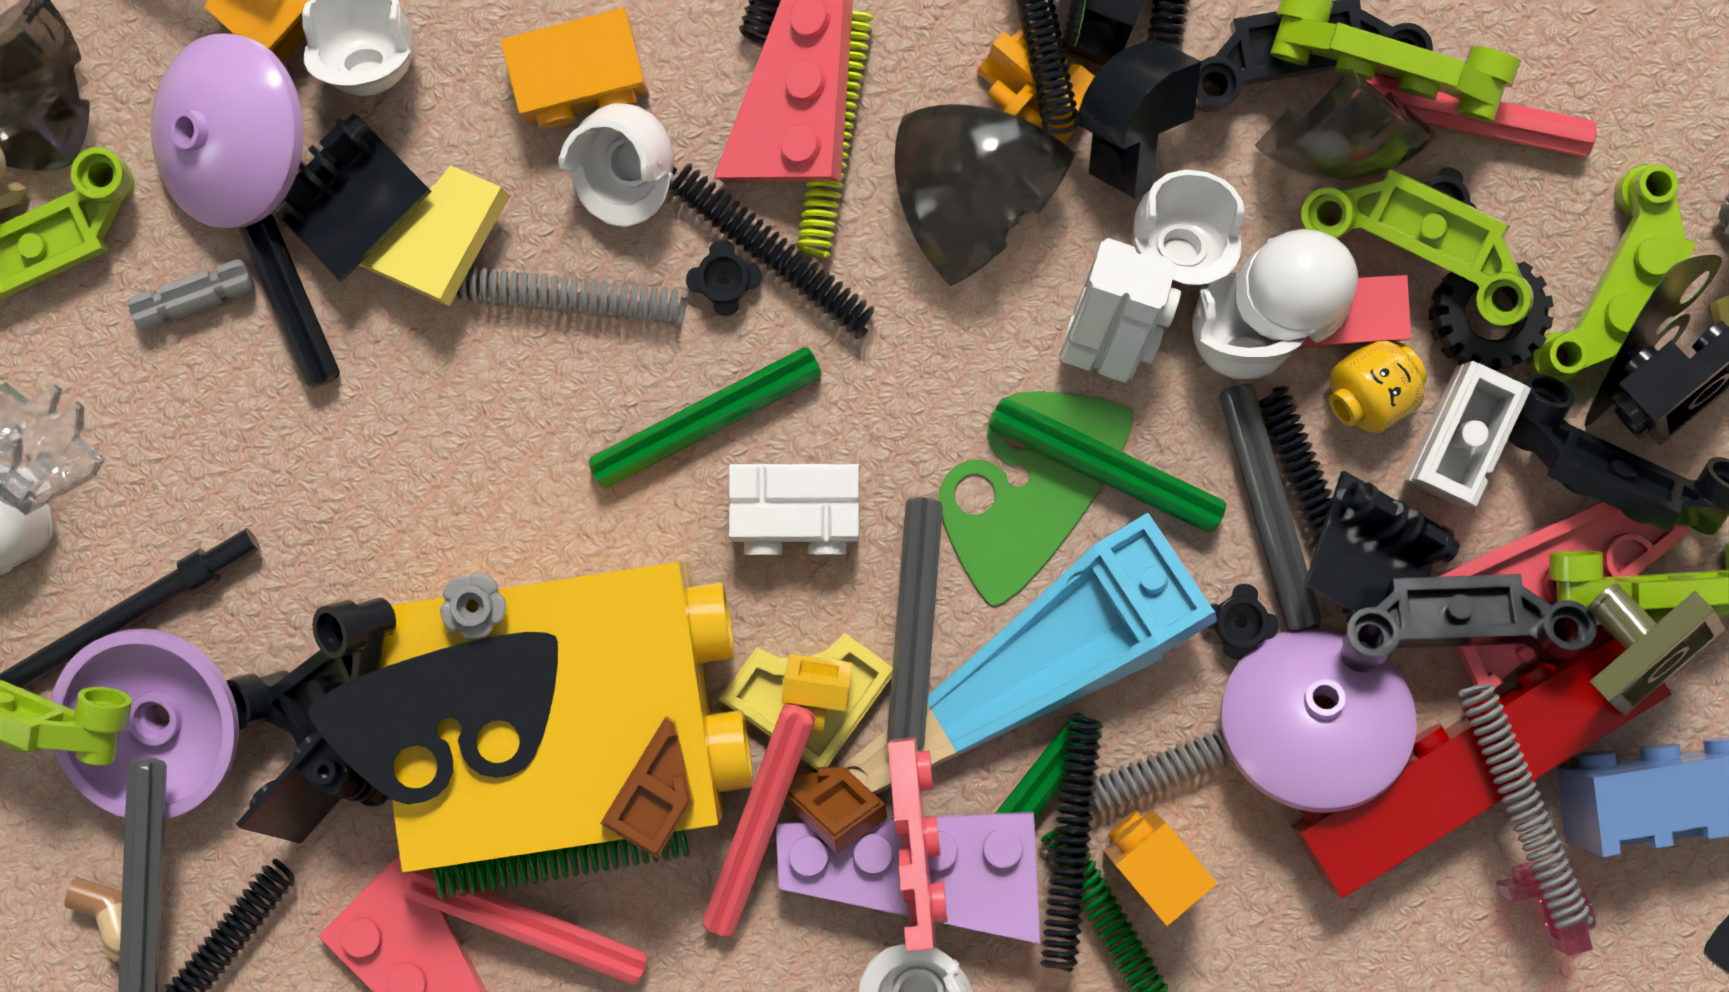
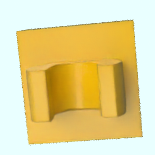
M789 654L781 702L798 704L802 708L812 711L815 715V722L811 732L823 733L827 709L846 711L853 663Z

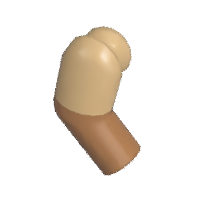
M76 877L67 891L64 902L65 908L96 917L104 943V953L110 959L119 961L122 891Z

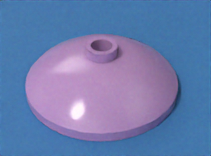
M212 34L197 39L174 58L156 92L151 115V142L154 159L169 194L183 211L195 220L208 226L217 228L246 227L263 220L271 214L286 197L296 177L303 148V118L298 94L289 73L278 57L266 46L252 38L235 34Z
M1313 627L1288 630L1276 634L1271 639L1263 640L1247 652L1232 671L1221 705V728L1224 742L1230 757L1242 775L1255 788L1271 799L1286 806L1309 812H1339L1353 809L1374 800L1384 793L1400 776L1412 753L1416 738L1417 719L1415 704L1409 687L1399 670L1389 659L1367 672H1356L1348 668L1341 657L1343 632L1338 630ZM1360 642L1364 647L1371 649L1368 644ZM1326 695L1334 701L1335 707L1332 709H1322L1314 703L1313 697Z
M129 629L111 633L93 641L81 649L67 663L55 684L51 701L75 710L79 691L89 687L117 689L127 693L132 698L128 726L120 731L115 762L108 765L86 764L76 758V751L54 749L56 757L68 779L87 799L102 809L125 818L127 765L132 759L144 757L157 758L165 761L167 765L165 819L176 817L192 810L208 799L221 786L233 765L237 753L239 718L233 694L220 670L202 651L182 638L170 633L151 629ZM157 705L167 710L169 714L168 724L162 723L157 718L155 713Z

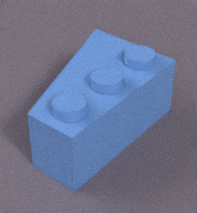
M1729 737L1703 740L1704 750L1685 753L1680 752V744L1640 747L1641 758L1617 760L1616 751L1585 752L1576 755L1577 765L1557 767L1566 843L1604 858L1621 855L1620 845L1649 842L1650 848L1657 849L1674 846L1673 839L1702 836V839L1710 840L1729 836Z

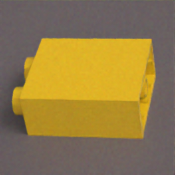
M673 562L498 589L500 594L506 599L507 609L505 617L500 624H495L492 627V632L488 636L480 639L520 632H546L556 636L558 641V666L555 689L546 728L537 752L525 769L510 776L494 778L480 775L469 767L462 756L458 743V737L461 734L460 723L454 718H445L440 721L437 731L440 738L449 743L453 756V774L449 784L438 796L426 802L408 805L392 800L402 873L624 839L623 837L600 823L662 721L668 716L676 722L694 797L675 831L718 825L726 812L723 792L751 788L754 784L749 738L743 710L711 715L704 663L735 658L731 617L724 583L692 586L689 562ZM443 597L394 604L391 606L396 616V628L392 635L384 637L379 669L416 656L479 639H467L462 635V632H453L447 628L440 614V608L445 603ZM471 599L467 602L468 611L476 612L478 610L479 604L476 600ZM502 720L491 721L485 724L478 732L476 739L477 749L481 756L487 761L494 763L505 762L511 759L517 752L520 744L519 734L515 727ZM419 745L409 746L401 750L395 758L394 774L398 781L406 787L422 788L429 784L436 775L437 760L433 753L425 747Z

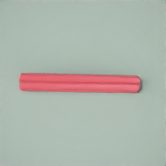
M1374 75L1371 81L1351 77L1346 90V106L1350 109L1578 157H1586L1591 153L1597 136L1596 123L1592 120L1501 101L1494 122L1472 119L1456 112L1459 99L1438 92L1435 100L1420 98L1400 91L1398 89L1400 80Z
M790 703L782 707L702 921L704 928L709 932L717 933L722 937H730L735 933L815 722V715L809 709Z
M431 869L410 871L403 887V895L408 899L631 985L639 982L647 964L648 956L644 951L492 892L486 891L484 894L479 887H477V893L473 895L470 893L468 883H466L467 894L463 897L459 893L456 880V897L452 899L449 896L445 880L446 898L442 901L439 899Z

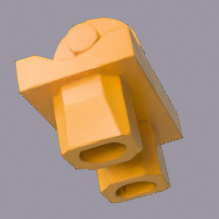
M1022 29L1011 37L1003 32L992 44L990 53L976 73L992 85L987 95L1004 109L994 125L1005 133L1016 121H1019L1036 135L1042 128V119L1039 115L1040 110L1036 100L1037 93L1034 90L1035 85L1032 81L1033 76L1031 75V67L1028 63L1029 58L1027 57V49L1025 47L1026 41H1024ZM1072 63L1068 74L1071 75L1069 82L1073 84L1071 91L1075 93L1073 100L1076 101L1077 105L1075 108L1079 112L1084 94L1095 76L1082 65ZM1044 81L1042 82V84H1046L1051 81ZM1050 107L1047 110H1053L1058 107ZM1072 112L1062 116H1052L1049 119H1064L1070 117ZM1074 120L1063 125H1052L1049 123L1048 125L1052 128H1065L1073 125ZM1075 130L1064 134L1048 133L1063 145Z

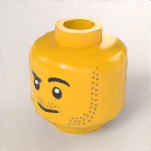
M1388 340L1368 342L1341 360L1331 370L1330 387L1332 394L1329 396L1330 407L1335 416L1348 427L1355 425L1367 433L1380 434L1415 411L1423 403L1424 384L1427 381L1425 367L1417 354L1403 343L1394 344Z

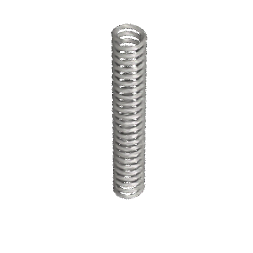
M476 266L471 268L468 293L466 292L467 273L454 297L456 302L460 298L466 303L472 299L476 304L482 300L486 305L492 301L496 306L502 302L505 307L512 303L515 308L522 304L525 309L532 305L536 311L542 306L546 312L552 307L556 313L562 308L566 314L572 309L576 315L581 311L586 316L592 312L595 317L602 313L605 318L612 314L615 319L622 315L626 321L631 316L636 322L642 317L646 323L652 318L656 324L662 319L666 325L672 320L676 326L683 319L687 295H681L678 309V291L674 288L671 292L669 309L667 310L668 290L664 287L661 291L657 312L658 288L654 286L651 290L647 311L648 287L644 285L641 289L637 310L638 286L634 284L631 288L627 309L628 285L624 283L621 286L620 300L617 308L618 284L613 282L607 307L608 283L604 280L601 284L600 298L597 306L598 282L594 279L591 282L590 297L587 305L588 281L584 278L581 281V291L577 304L578 280L574 277L571 280V290L567 303L568 279L564 276L561 279L560 294L557 302L558 278L556 275L551 277L550 293L547 301L548 276L546 274L541 276L540 293L537 300L538 275L536 273L531 275L530 292L527 299L528 274L525 271L521 274L520 291L517 298L518 273L515 270L511 273L510 290L507 297L508 272L505 269L501 272L500 289L497 296L498 271L495 268L491 270L490 288L487 295L488 270L486 267L481 269L480 287L477 294L478 269Z
M1480 684L1459 691L1458 695L1463 697L1486 690L1475 697L1462 701L1461 706L1463 707L1489 700L1480 706L1467 710L1466 716L1471 717L1483 711L1494 709L1486 715L1472 719L1469 725L1477 726L1486 721L1498 719L1489 725L1475 729L1473 735L1480 736L1492 730L1503 728L1495 734L1479 739L1478 745L1483 746L1495 740L1507 738L1498 744L1488 746L1482 750L1481 754L1489 755L1501 749L1510 748L1504 753L1487 758L1485 763L1492 765L1506 758L1515 757L1509 762L1492 767L1489 773L1495 775L1510 768L1519 767L1512 772L1497 776L1493 783L1501 784L1515 777L1524 776L1518 781L1499 787L1497 792L1504 794L1519 787L1528 786L1521 791L1504 796L1501 802L1507 804L1524 796L1533 795L1527 800L1507 806L1505 811L1513 813L1527 806L1536 805L1530 810L1512 815L1509 821L1516 823L1533 815L1541 814L1536 819L1516 825L1513 831L1523 832L1536 825L1545 824L1539 829L1519 835L1517 840L1526 842L1542 834H1549L1544 838L1524 844L1521 850L1528 852L1545 844L1554 843L1548 848L1536 850L1527 855L1526 860L1535 861L1551 853H1557L1553 857L1531 864L1530 869L1538 871L1554 863L1562 862L1557 867L1548 868L1535 874L1533 879L1540 881L1560 872H1566L1562 876L1541 882L1538 886V889L1541 890L1553 888L1563 882H1570L1566 886L1544 892L1542 898L1550 900L1567 892L1574 891L1571 895L1556 898L1547 903L1546 908L1550 910L1557 909L1551 913L1550 917L1560 919L1556 921L1554 927L1563 929L1581 920H1587V923L1591 925L1593 917L1587 915L1589 908L1583 905L1585 898L1579 896L1581 889L1575 886L1577 879L1571 876L1573 869L1567 867L1569 860L1563 857L1565 850L1559 847L1561 841L1555 838L1557 831L1550 828L1553 821L1547 819L1548 811L1542 809L1545 802L1538 799L1541 792L1534 789L1536 782L1530 780L1532 773L1526 770L1528 763L1522 761L1524 753L1518 751L1520 744L1514 741L1516 734L1509 732L1512 725L1506 722L1508 715L1502 713L1504 705L1497 703L1500 696L1493 693L1496 686ZM1572 901H1578V902H1577L1576 904H1574V905L1562 907V906L1567 905L1568 903H1570V902H1572ZM1582 910L1580 914L1568 916L1576 911Z
M1215 729L1213 737L1205 733L1203 740L1196 737L1194 744L1188 740L1184 747L1177 744L1175 751L1168 747L1166 755L1158 751L1156 758L1151 755L1148 756L1147 763L1143 759H1139L1137 766L1130 762L1128 770L1120 766L1119 774L1112 769L1109 777L1102 773L1100 782L1098 779L1092 782L1097 789L1090 792L1096 797L1092 801L1096 811L1101 814L1103 812L1100 796L1106 808L1112 810L1113 804L1110 794L1115 804L1121 807L1122 799L1119 789L1125 801L1130 803L1132 797L1128 784L1135 798L1140 799L1141 797L1138 782L1144 794L1149 796L1151 791L1147 777L1153 789L1159 792L1160 785L1156 772L1163 786L1168 788L1170 784L1165 768L1172 782L1178 785L1179 779L1174 763L1182 779L1187 781L1188 774L1183 758L1192 776L1197 777L1198 775L1193 756L1201 772L1206 774L1207 767L1202 751L1211 769L1216 770L1217 765L1211 746L1220 765L1224 767L1226 765L1221 744L1229 760L1233 762L1226 748L1222 732ZM1072 794L1073 797H1082ZM1070 804L1072 807H1081V806H1077V805H1072V804ZM1091 811V812L1089 813V814L1092 815V817H1093V815H1094V811Z

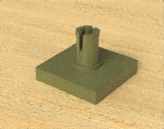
M1618 583L1612 584L1591 602L1588 609L1626 651L1590 682L1618 711L1626 716L1726 629L1715 610L1696 591L1692 592L1656 623Z

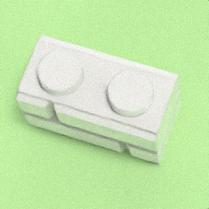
M1107 238L1104 242L1101 241L1068 324L1059 354L1062 362L1088 371L1095 367L1098 370V374L1123 383L1132 380L1140 361L1152 364L1164 328L1156 325L1169 328L1181 295V290L1171 287L1176 269L1173 260L1148 251L1138 254L1136 247Z
M1474 361L1456 366L1403 481L1459 508L1476 507L1488 483L1485 474L1493 472L1531 388Z
M730 464L729 538L730 542H744V555H782V542H808V555L846 554V542H859V464Z

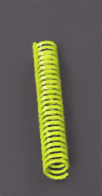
M852 11L853 19L866 22L874 20V17L869 13ZM852 21V29L866 32L872 30L870 24ZM851 31V39L859 41L871 39L866 33ZM850 41V49L858 51L869 49L864 43ZM854 51L849 53V59L857 61L867 59L863 53ZM849 61L848 69L862 71L865 67L861 63ZM848 71V79L857 81L863 79L860 73ZM847 82V89L859 90L862 88L858 83ZM847 91L846 99L857 100L860 98L857 93ZM846 101V109L855 110L858 108L855 103ZM845 111V119L853 120L856 118L854 113ZM845 122L844 129L851 130L854 128L852 123ZM844 132V139L849 140L852 138L850 133ZM843 142V149L851 147L849 143ZM843 152L842 159H847L849 157L848 154ZM842 162L841 169H845L847 165ZM841 172V179H843L845 175ZM808 182L806 186L809 191L804 193L808 200L802 203L806 209L801 213L804 220L799 223L803 230L797 233L801 240L796 242L795 245L799 250H803L806 253L828 258L831 256L829 252L808 246L830 248L833 246L831 242L809 236L832 238L834 234L830 231L810 226L834 228L836 224L812 216L835 219L838 215L836 212L822 210L813 206L837 209L840 205L838 202L823 200L814 196H826L839 199L842 196L839 192L821 189L816 186H827L841 189L844 186L841 182Z

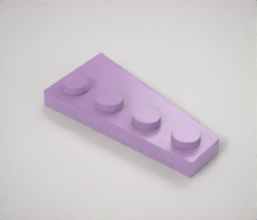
M1034 812L937 816L941 856L929 857L932 883L944 882L948 922L940 923L1040 944ZM894 817L885 819L838 854L803 821L778 822L776 824L779 889L908 916L907 903H904L903 894L900 889L898 865L901 840L900 836H897Z

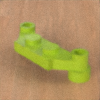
M1329 0L1280 1L1276 16L1281 19L1270 52L1272 56L1298 65H1307L1311 54L1337 60L1335 70L1351 77L1371 81L1376 72L1399 79L1398 89L1413 96L1435 100L1438 92H1442L1459 99L1456 112L1472 119L1494 122L1505 87L1513 86L1521 62L1520 59L1513 55L1481 46H1471L1466 61L1459 60L1342 23H1328L1334 5Z
M92 147L82 151L75 158L71 167V179L76 190L0 224V301L109 251L104 238L123 200L132 193L135 185L132 172L119 155L101 147ZM113 170L112 181L104 187V177Z
M1643 164L1630 169L1620 176L1615 185L1614 198L1619 209L1632 217L1574 329L1567 333L1553 332L1544 335L1547 338L1541 348L1532 353L1533 356L1527 359V366L1532 375H1547L1563 383L1573 379L1581 369L1615 356L1640 311L1666 272L1677 262L1690 258L1697 244L1685 237L1676 195L1678 178L1671 168L1665 165ZM1647 180L1654 184L1656 189L1655 196L1648 191L1646 187ZM1559 346L1567 353L1568 361L1566 366L1560 364L1557 359L1556 352Z
M1389 169L1384 181L1346 191L1338 188H1321L1312 192L1304 201L1301 217L1306 229L1322 231L1338 239L1348 234L1351 230L1363 228L1476 283L1479 287L1476 297L1478 310L1487 321L1493 324L1505 326L1517 323L1524 319L1532 308L1534 300L1532 288L1528 281L1522 277L1505 238L1511 225L1405 174ZM1334 202L1338 203L1342 209V218L1336 225H1332L1327 218V210ZM1505 286L1514 288L1518 294V304L1513 310L1503 308L1499 302V293Z
M1729 542L1725 543L1726 570L1603 577V552L1569 550L1549 553L1550 580L1556 581L1557 602L1571 600L1581 603L1588 608L1600 593L1612 584L1618 583L1653 620L1664 618L1694 591L1715 610L1718 616L1729 615Z
M0 680L1 744L10 750L19 752H32L40 748L76 751V758L86 764H111L116 760L120 731L128 726L132 698L127 693L117 689L89 687L79 691L76 709L73 710Z

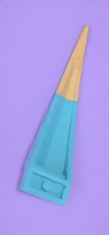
M1149 513L1144 514L1094 544L1013 621L928 694L925 741L922 749L918 751L930 750L932 767L1163 660L1162 654L1217 622L1215 611ZM888 729L841 766L849 770L874 794L891 787L887 743ZM788 808L779 815L776 824L778 822H798L802 820ZM776 825L768 844L777 841Z

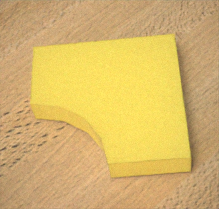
M451 165L436 184L429 188L432 192L358 265L447 306H450L510 196L502 187Z
M844 633L828 649L810 655V657L853 663L846 711L827 709L823 733L810 732L801 756L802 760L816 770L819 767H828L892 677L893 666L847 633ZM756 647L719 700L734 711L743 710L745 719L771 737L782 707L789 704L781 702L789 657H778Z

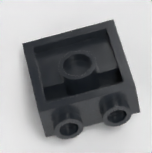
M1724 321L1713 325L1697 339L1692 346L1696 354L1690 359L1670 340L1660 350H1657L1653 345L1648 346L1633 357L1623 368L1622 372L1626 375V378L1619 383L1621 390L1610 399L1617 407L1614 410L1615 414L1638 439L1649 433L1659 445H1662L1729 390V327Z

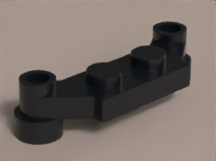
M1360 0L1331 1L1334 5L1328 23H1342L1433 51V44L1429 34L1417 24L1401 23L1392 27L1362 10ZM1277 11L1234 18L1230 23L1232 36L1215 56L1201 61L1195 107L1203 112L1222 111L1236 100L1243 85L1334 70L1337 60L1311 54L1307 65H1298L1272 56L1270 52L1281 19L1276 16ZM1381 74L1383 77H1387V78H1391V79H1396V78L1389 77V76H1386V75ZM1211 81L1216 83L1221 90V96L1213 97L1208 95L1203 89V82Z
M1533 374L1526 379L1524 384L1531 388L1508 440L1522 450L1533 451L1549 468L1547 476L1561 482L1564 487L1573 493L1594 497L1621 510L1624 515L1635 522L1651 524L1668 533L1672 526H1690L1694 530L1706 535H1715L1719 532L1729 516V459L1723 457L1709 459L1696 480H1689L1570 425L1564 419L1574 403V395L1561 381L1543 374Z
M1521 574L1392 578L1387 587V598L1377 607L1360 609L1350 618L1342 635L1341 657L1348 668L1356 672H1367L1376 665L1385 662L1395 648L1525 644L1534 650V653L1542 662L1549 665H1560L1569 658L1580 655L1595 638L1597 625L1593 614L1583 604L1576 601L1563 600L1551 605L1523 586ZM1360 642L1368 644L1371 649L1364 647Z
M378 597L357 604L350 600H343L322 606L316 610L312 624L314 638L320 648L318 652L290 673L281 670L262 677L250 673L226 680L236 704L239 730L267 721L291 733L296 745H299L312 733L318 732L308 716V709L311 705L329 691L379 669L384 637L392 635L396 628V616L391 604L386 599Z

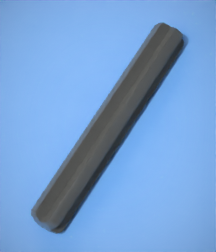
M1247 383L1227 388L1220 393L1219 398L1285 624L1291 630L1313 626L1320 622L1321 615L1314 591L1304 586L1308 570L1255 389L1251 384Z
M926 497L909 498L905 505L887 743L892 739L916 737L918 750L922 749L925 741L943 510L940 501Z
M153 757L132 759L127 765L118 992H158L167 765L165 761Z

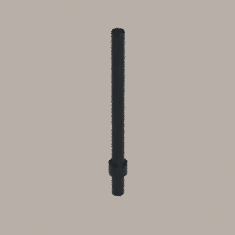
M245 528L206 552L201 548L195 550L177 561L176 570L1 672L0 680L24 689L67 664L81 649L93 641L128 628L190 590L196 594L220 581L219 573L260 550L256 537L248 528Z

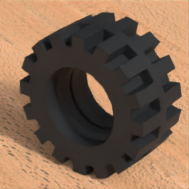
M1525 261L1517 263L1522 277L1528 281L1532 288L1534 296L1533 305L1528 315L1521 321L1514 323L1511 331L1498 340H1487L1476 335L1470 329L1466 320V304L1469 297L1479 289L1478 285L1451 271L1442 279L1443 282L1439 287L1435 288L1431 297L1434 300V304L1429 309V320H1433L1435 329L1431 331L1434 341L1439 340L1444 347L1441 351L1447 358L1453 357L1458 360L1457 365L1474 361L1492 370H1500L1525 361L1533 356L1532 353L1535 350L1541 348L1547 339L1544 337L1546 330L1551 329L1554 318L1548 316V308L1554 305L1552 295L1546 296L1543 288L1547 286V283L1543 277H1535L1531 273L1534 267ZM1505 286L1501 291L1511 299L1515 308L1518 304V294L1514 288Z

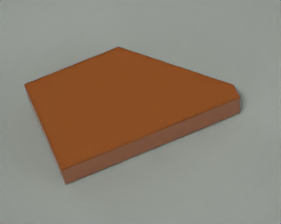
M668 716L664 718L600 823L655 858L659 857L694 800L676 722Z
M819 767L818 773H795L784 804L836 854L888 818L885 803L845 767Z

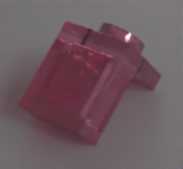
M1531 861L1512 867L1513 877L1496 881L1499 895L1512 902L1538 896L1551 947L1567 956L1593 950L1588 930L1595 929L1596 921L1592 905L1586 893L1582 891L1579 896L1585 898L1583 905L1589 908L1587 915L1593 917L1592 924L1587 923V920H1581L1569 927L1558 929L1554 925L1560 919L1550 917L1551 913L1557 909L1550 910L1546 908V905L1551 900L1571 895L1574 891L1567 892L1550 900H1545L1542 896L1544 892L1566 886L1570 882H1563L1547 890L1538 889L1541 882L1562 876L1566 872H1560L1550 878L1538 881L1533 879L1535 874L1552 867L1549 866L1533 871L1530 869V866L1537 861ZM1572 901V902H1570V903H1568L1567 905H1564V906H1562V907L1574 905V904H1576L1578 901ZM1582 910L1576 911L1568 916L1580 914Z

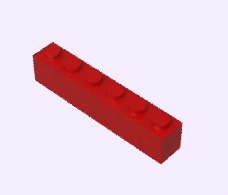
M1602 623L1597 625L1594 640L1580 655L1569 658L1560 665H1549L1541 660L1530 664L1516 675L1520 684L1499 697L1497 703L1504 705L1502 713L1508 715L1506 722L1512 725L1509 732L1516 734L1514 741L1520 744L1518 751L1524 753L1522 761L1528 763L1526 770L1532 773L1530 778L1532 781L1672 695L1664 682L1624 716L1597 690L1590 681L1626 651ZM1489 700L1463 707L1462 711L1465 714L1467 710L1480 706ZM1494 709L1483 711L1471 717L1466 716L1445 730L1441 724H1437L1416 735L1412 753L1402 773L1384 793L1374 800L1353 809L1339 812L1322 813L1299 810L1303 818L1290 827L1331 892L1341 899L1347 897L1500 802L1504 796L1522 788L1519 787L1504 794L1497 792L1499 787L1518 781L1524 776L1515 777L1501 784L1493 783L1497 776L1512 772L1519 767H1513L1495 775L1489 773L1492 767L1509 762L1515 757L1506 758L1492 765L1485 763L1487 758L1504 753L1510 748H1504L1489 755L1481 754L1484 748L1498 744L1507 738L1498 739L1483 746L1477 744L1479 739L1495 734L1503 728L1492 730L1480 736L1473 735L1475 729L1489 725L1498 719L1489 720L1477 726L1469 725L1472 719L1486 715Z

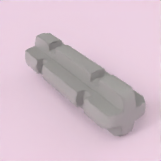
M235 259L218 265L217 272L215 273L209 272L207 269L160 286L159 293L149 290L132 296L128 300V306L136 326L142 330H149L166 324L167 317L177 320L222 304L223 297L225 296L231 297L233 300L252 293L255 289L251 270L246 262Z

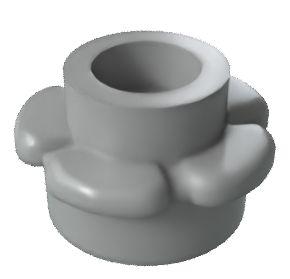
M474 573L469 578L457 576L443 590L442 596L445 599V603L440 608L441 618L449 630L453 632L460 631L467 639H480L488 636L492 632V627L503 621L507 609L506 599L498 591L499 586L497 582L488 575ZM471 599L476 600L479 604L476 612H470L467 609V602Z

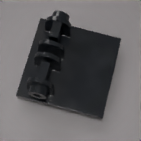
M354 113L345 121L340 117L335 121L337 125L319 142L324 147L321 151L313 144L308 148L314 158L308 164L300 160L299 169L301 171L296 174L286 197L272 212L278 220L284 221L340 282L432 192L380 137Z
M1344 470L1340 473L1304 586L1356 613L1363 608L1377 607L1387 598V587L1392 578L1429 577L1433 563L1439 561L1449 563L1459 551L1460 543L1454 539L1452 529L1438 525L1426 518L1419 510L1409 508L1405 502L1393 499L1379 491L1374 484L1370 482L1365 483Z
M315 732L306 737L297 746L293 755L294 760L276 780L268 782L253 795L249 803L250 809L241 817L236 825L240 829L301 844L342 798L353 802H361L369 807H378L384 804L389 797L372 787L339 757L320 733Z

